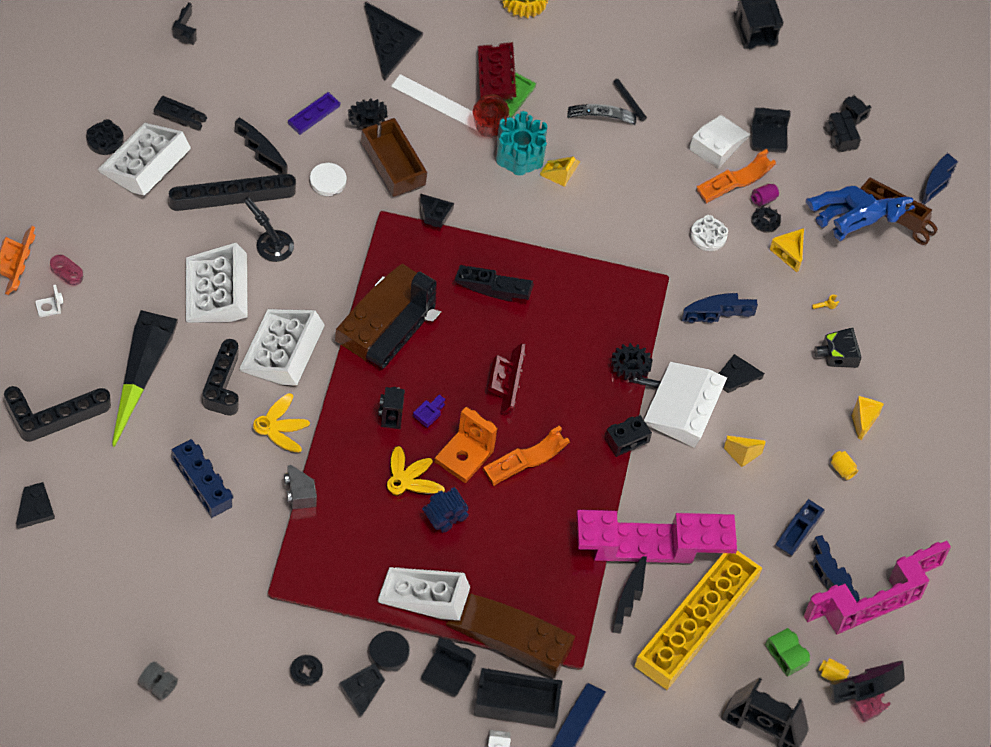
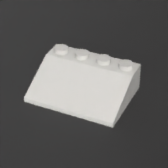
M144 123L98 170L130 192L145 195L185 156L191 147L183 131Z
M237 243L186 257V321L188 323L232 322L248 317L247 253Z
M268 309L239 370L277 384L297 385L325 324L314 310Z
M670 362L644 418L645 423L695 448L702 437L727 378L709 369Z

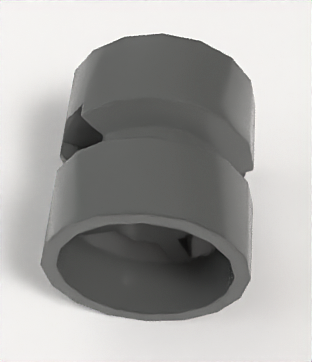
M153 661L140 675L139 683L148 690L152 689V693L163 700L172 693L178 683V678L168 671L165 672L164 667Z

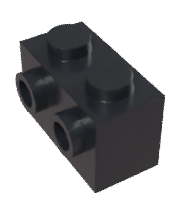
M385 387V394H381L379 416H382L381 427L401 429L405 389Z
M639 415L629 417L618 425H611L606 431L605 440L614 455L618 457L650 443L652 432L642 416Z

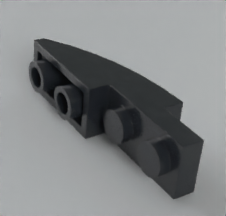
M464 265L459 266L455 277L456 283L472 291L511 302L513 298L529 300L534 286L533 280L497 275L496 270Z
M901 660L864 669V674L830 682L832 701L838 703L854 699L858 702L893 689L905 680L904 662Z

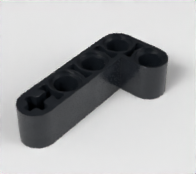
M226 339L222 342L202 393L205 409L228 416L236 414L239 408L238 395L226 389L239 356V345L234 339Z

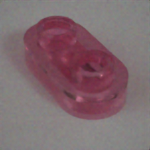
M55 255L51 258V271L66 283L78 285L83 281V270L64 255Z

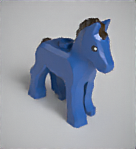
M847 186L838 191H826L821 195L806 199V204L812 211L819 210L820 207L830 204L816 218L817 224L822 228L826 227L834 216L846 213L833 220L836 226L833 229V233L839 241L844 240L850 232L876 223L884 215H887L889 222L894 223L905 211L914 209V205H912L913 198L911 197L876 200L872 194L866 193L857 186Z

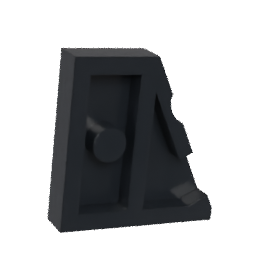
M420 194L419 202L424 223L442 228L454 209V203Z
M734 354L718 374L727 378L723 390L730 393L739 387L749 385L751 381L761 380L765 373Z
M44 482L24 487L16 521L17 530L55 519Z
M373 663L339 683L340 688L359 718L363 716L385 679L376 664Z

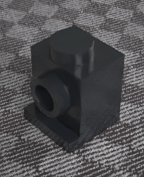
M853 95L843 101L841 112L849 110L856 126L869 117L872 107L870 105L866 106L862 100Z

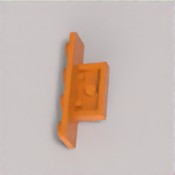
M31 226L25 232L21 244L8 237H5L0 247V274L9 278L5 291L7 295L13 290L16 291L20 284L18 278L25 269L23 263L30 254V249L28 248L36 236L33 234L34 226Z

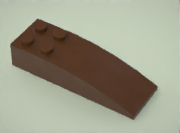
M401 264L389 273L357 304L336 328L335 341L366 361V355L371 346L411 302V282L417 273L404 264Z
M468 593L460 620L449 619L446 626L554 679L571 651L575 639L574 635L526 612Z

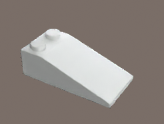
M390 567L378 601L379 603L440 619L460 620L470 585L464 573Z

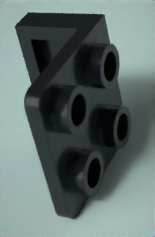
M754 109L751 120L752 148L754 150L787 151L788 124L791 117L790 110Z
M440 637L436 643L435 653L424 670L421 680L450 696L456 697L475 666L476 655L470 649L461 648L453 641Z

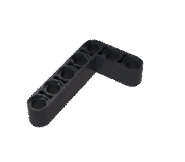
M420 271L414 276L411 282V302L371 346L366 355L367 360L382 369L385 368L426 321L427 312L435 309L436 280Z
M10 386L4 391L5 406L21 438L27 442L35 441L103 414L111 408L110 392L105 388H98L35 414L32 413L20 388Z

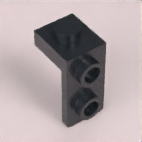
M188 2L186 7L181 9L179 19L174 21L172 30H174L175 39L194 45L197 41V29L186 25L192 15V3Z

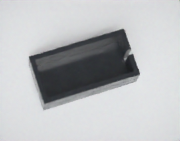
M481 668L474 715L555 728L563 680Z

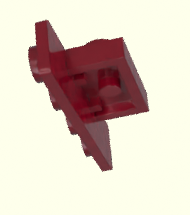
M523 343L513 349L511 361L498 355L493 358L487 390L503 398L501 414L503 415L512 411L516 406V393L520 387L518 384L519 377L523 371L521 367L526 355L524 352L526 345Z

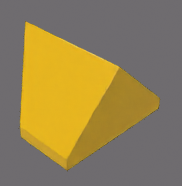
M574 156L547 161L540 175L565 187L581 161L575 159Z
M804 228L773 238L770 250L795 272L799 271L802 263Z
M858 396L851 415L858 439L862 440L876 421L884 406L883 403Z
M727 435L724 449L743 467L762 454L765 441Z

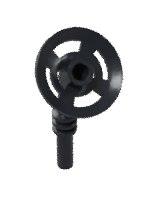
M249 196L245 197L243 202L255 215V219L260 223V226H264L266 230L257 240L256 248L259 255L271 262H280L289 258L294 250V242L291 236L284 231L274 230L269 222L270 219L264 211H260ZM270 236L265 243H261L264 237ZM285 245H288V250L285 253L281 254L280 251L284 248ZM264 249H266L268 252L273 253V254H275V255H270V254L266 253V252L264 251Z

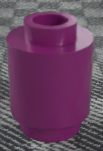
M768 183L754 189L751 195L753 203L757 206H762L776 200L779 196L778 187L775 184Z

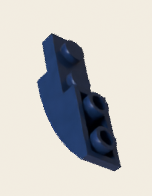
M738 293L709 296L685 307L681 322L713 323L719 322L720 316H755L758 307L757 299H738Z
M823 535L816 536L812 544L815 553L812 567L827 590L834 585L846 584L854 599L858 602L860 597L857 590H854L852 586L851 575L846 572L845 567L838 568L835 558H832L830 554L829 543L824 540Z

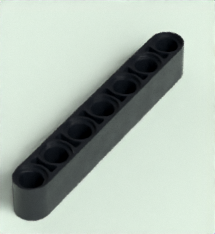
M281 174L173 187L168 193L169 207L174 211L243 204V199L247 196L253 202L291 198L296 193V178L291 174Z

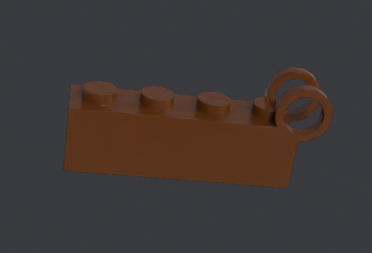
M871 177L860 188L866 193L872 194L876 200L907 197ZM913 200L912 205H914V209L905 211L896 222L914 231L912 236L917 243L927 245L930 241L929 236H934L938 232V228L931 221L932 209ZM930 225L933 231H929L926 226ZM917 233L922 234L925 237L926 241L921 240L917 236Z

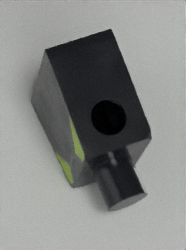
M854 328L825 335L822 346L814 347L815 357H826L829 367L858 368L862 359Z

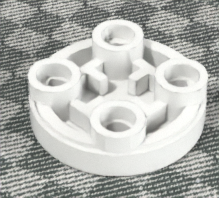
M706 215L692 225L690 237L693 244L699 249L716 251L726 243L728 228L719 220L714 219L712 215Z

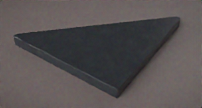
M365 1V13L382 77L386 81L422 38L423 32Z

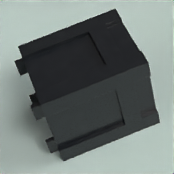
M738 0L733 18L744 49H755L756 46L769 45V47L778 45L779 32L784 22L776 0Z

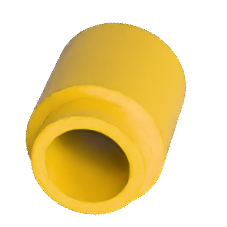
M838 451L831 457V465L842 478L849 480L858 473L859 470L856 463L846 451Z
M831 658L828 661L823 660L819 671L822 672L820 676L830 681L847 678L850 670L846 669L847 666Z

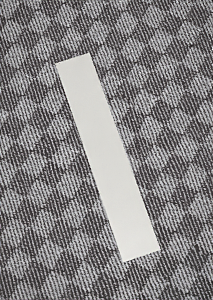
M401 74L391 86L479 132H482L490 121Z

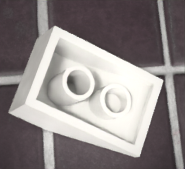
M720 115L699 129L692 137L689 150L719 169L749 138L750 134Z

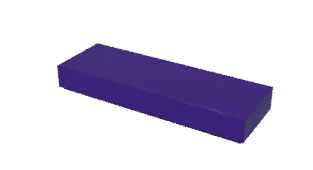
M327 92L290 118L288 125L301 135L339 108L340 102Z

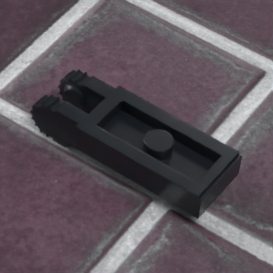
M161 96L154 108V113L186 126L188 125L197 131L202 128V124L198 121L205 122L207 120L205 113L165 96Z

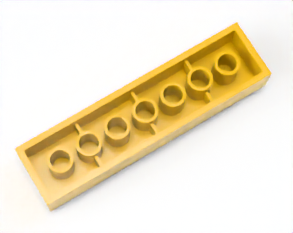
M738 550L736 553H723L638 655L635 668L668 690L756 583L762 567Z

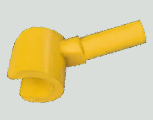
M830 295L827 301L813 304L812 308L816 309L827 306L830 309H835L839 301L834 302L837 295Z

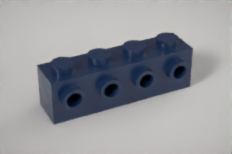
M190 439L171 449V459L211 518L232 508V499H234L232 492L229 488L226 489L224 487L221 476L214 472L211 461L205 459L199 444H195Z

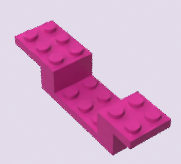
M577 510L576 513L578 549H594L595 561L639 562L642 556H647L646 562L693 563L697 552H737L735 514L676 513L672 524L618 522L617 511Z
M948 541L936 542L926 550L920 549L909 557L903 556L899 558L889 578L892 588L887 591L881 590L871 598L865 597L856 602L846 584L834 585L822 594L818 592L811 596L804 618L808 623L825 616L836 635L920 600L930 581L925 572L942 566L951 546Z

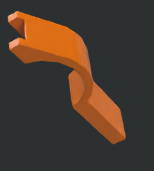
M765 149L759 152L756 158L746 167L738 171L726 170L697 186V191L705 203H708L736 187H745L756 182L776 165V161H770L767 158L768 150Z
M560 425L550 430L548 436L539 444L528 449L521 450L518 448L483 467L493 486L527 467H534L545 463L569 444L570 440L568 437L563 439L560 434L562 431Z

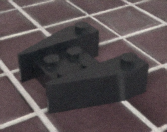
M760 677L734 693L724 712L723 721L739 729L745 721L780 739L777 747H801L809 731L804 704L801 698H799L794 709L790 708L787 703L779 702L769 694L758 691L762 681Z

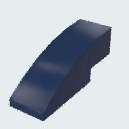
M946 153L939 160L931 172L923 193V205L948 186L952 177L951 174L954 173L958 163L949 153Z
M808 499L780 537L776 546L793 556L822 518L825 509Z

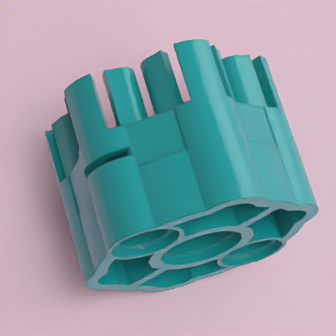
M521 111L520 115L517 114L515 119L507 118L506 125L505 119H501L497 138L496 163L518 176L542 168L547 146L546 134L548 126L546 122L543 121L542 128H540L541 120L533 121V117L525 111Z

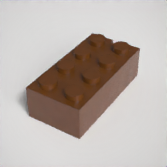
M395 118L380 123L378 138L377 124L362 129L361 144L393 197L426 185L427 171Z

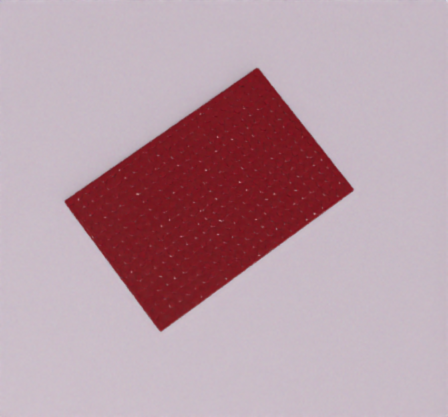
M381 211L376 222L351 311L375 287V284L383 276L386 277L398 266L404 264L416 273L420 271L437 281L436 306L434 310L441 311V313L434 321L426 320L383 369L369 360H363L340 345L303 471L304 474L314 479L317 495L316 507L292 509L268 596L277 600L493 649L446 626L449 619L428 616L379 603L378 601L390 567L464 573L470 585V594L516 608L574 635L573 647L562 666L581 670L586 659L607 561H595L594 549H578L576 513L577 510L617 511L618 514L631 451L616 457L607 444L605 435L611 425H618L629 417L639 416L646 385L629 382V377L627 380H624L623 375L618 377V371L613 372V366H611L612 353L615 352L617 347L621 349L622 344L629 347V343H632L633 347L639 344V349L645 347V353H651L650 358H652L669 276L448 225H443L442 228L433 227L430 224L424 223V220ZM464 265L496 270L497 275L533 280L534 286L529 300L513 298L511 302L472 291L456 283L455 277L459 266ZM523 343L526 345L524 351L526 355L521 367L523 371L519 377L518 384L520 387L516 393V406L512 411L503 415L501 414L503 398L487 390L493 358L498 355L511 361L513 349ZM385 387L405 389L401 429L381 427L382 416H379L381 394H385ZM438 395H441L445 398L443 402L445 406L439 410L441 415L427 428L413 417V412L426 400L432 403ZM465 407L476 411L480 417L486 421H491L497 427L494 452L466 483L434 462L435 457L458 433L461 412ZM560 425L562 428L560 434L563 439L568 437L570 440L569 444L545 463L534 467H527L493 486L483 467L518 448L521 450L528 449L539 444L548 436L550 430ZM399 446L403 449L405 455L404 471L416 461L426 458L432 459L433 462L430 467L415 479L438 483L445 488L444 492L451 491L450 488L455 487L469 508L467 519L461 522L457 521L449 531L443 533L440 529L436 530L422 509L425 505L430 504V498L434 494L419 493L407 489L400 495L392 494L388 490L387 483L393 477L391 456L395 447ZM463 454L457 456V458L461 461L467 459V457Z

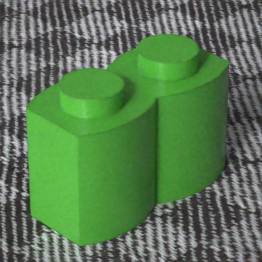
M789 628L769 637L765 644L770 654L777 660L781 670L787 676L805 668L810 662L808 650L798 643V636Z

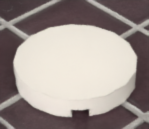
M322 163L311 171L310 184L313 190L320 195L333 196V194H339L346 186V173L336 164Z

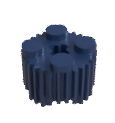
M455 487L450 488L451 491L447 492L438 491V493L431 496L430 504L422 508L436 530L440 529L443 533L449 531L457 521H464L469 516L467 513L469 508Z

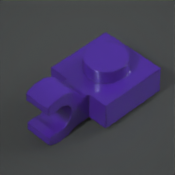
M438 395L432 403L426 400L413 412V417L428 428L441 415L439 410L445 406V403H443L445 398Z

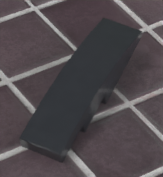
M238 117L235 121V133L245 138V146L256 152L255 160L279 175L287 174L288 165L279 151L255 127Z
M642 556L624 587L615 617L613 633L621 634L624 616L631 617L634 600H641L647 556Z

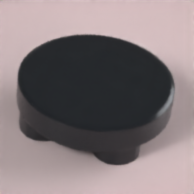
M109 119L96 123L87 130L88 147L97 154H113L124 143L122 129Z
M381 632L370 642V662L372 664L375 663L380 669L397 672L409 659V643L398 632Z

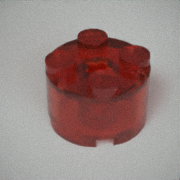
M485 95L473 107L474 125L480 135L498 136L501 119H505L506 125L507 118H510L507 102L497 95Z

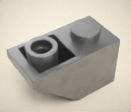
M287 465L284 481L285 485H289L287 500L292 503V509L316 507L317 495L314 479L294 466Z

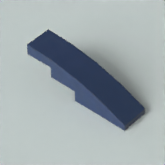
M587 683L551 747L577 746L596 709L603 700L606 691Z

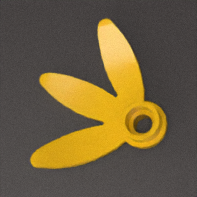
M288 393L270 408L266 416L256 418L253 422V428L261 435L267 434L281 448L292 452H301L302 448L299 444L280 433L298 431L310 425V422L306 419L278 420L287 411L293 400V394Z
M399 446L395 447L391 456L393 477L387 483L388 490L392 494L400 495L406 489L419 493L435 494L438 491L444 492L445 488L433 481L415 479L430 467L433 462L432 459L426 458L416 461L404 471L405 455L403 449Z

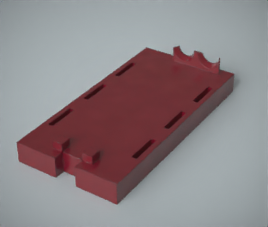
M513 42L499 43V46L492 47V44L478 46L481 101H506L507 99L512 100L513 97H517Z

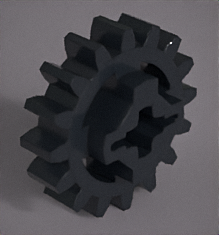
M372 98L369 101L363 99L361 102H356V106L351 105V109H348L349 122L352 125H357V128L361 126L366 128L375 124L380 125V121L384 122L385 118L388 117L387 106L384 105V102H379V99L372 101Z
M629 343V347L622 344L621 349L617 347L615 352L612 353L611 366H613V372L618 371L617 376L623 375L624 380H627L628 377L632 381L636 377L642 380V375L647 377L648 372H651L653 359L650 358L651 353H645V347L639 349V344L636 347H633L632 343Z

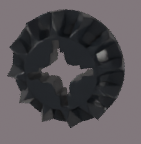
M762 205L761 208H756L753 213L752 222L759 230L771 232L780 226L781 214H778L777 209H771V206L767 208ZM764 215H767V217L770 218V221L764 218Z
M301 655L291 664V676L295 682L300 683L302 686H312L313 683L319 682L323 675V665L315 656ZM304 665L308 670H311L309 676L303 672Z

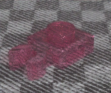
M884 693L878 695L875 700L872 697L858 701L853 705L863 722L879 716L882 711L891 705L890 702L883 703L881 701L885 696Z

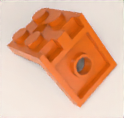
M465 407L461 412L458 433L435 457L434 462L466 483L494 452L497 427L491 421H486L480 417L476 411ZM463 454L467 457V459L461 461L457 458V456Z

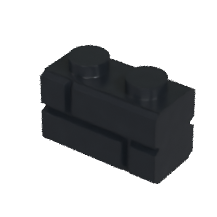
M850 111L831 113L828 121H826V130L832 135L831 141L833 146L837 147L838 152L858 149L861 138Z

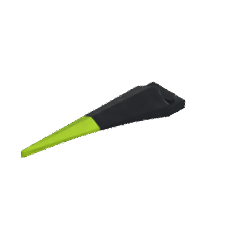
M140 310L130 347L113 436V447L116 446L142 392L172 341L178 319Z

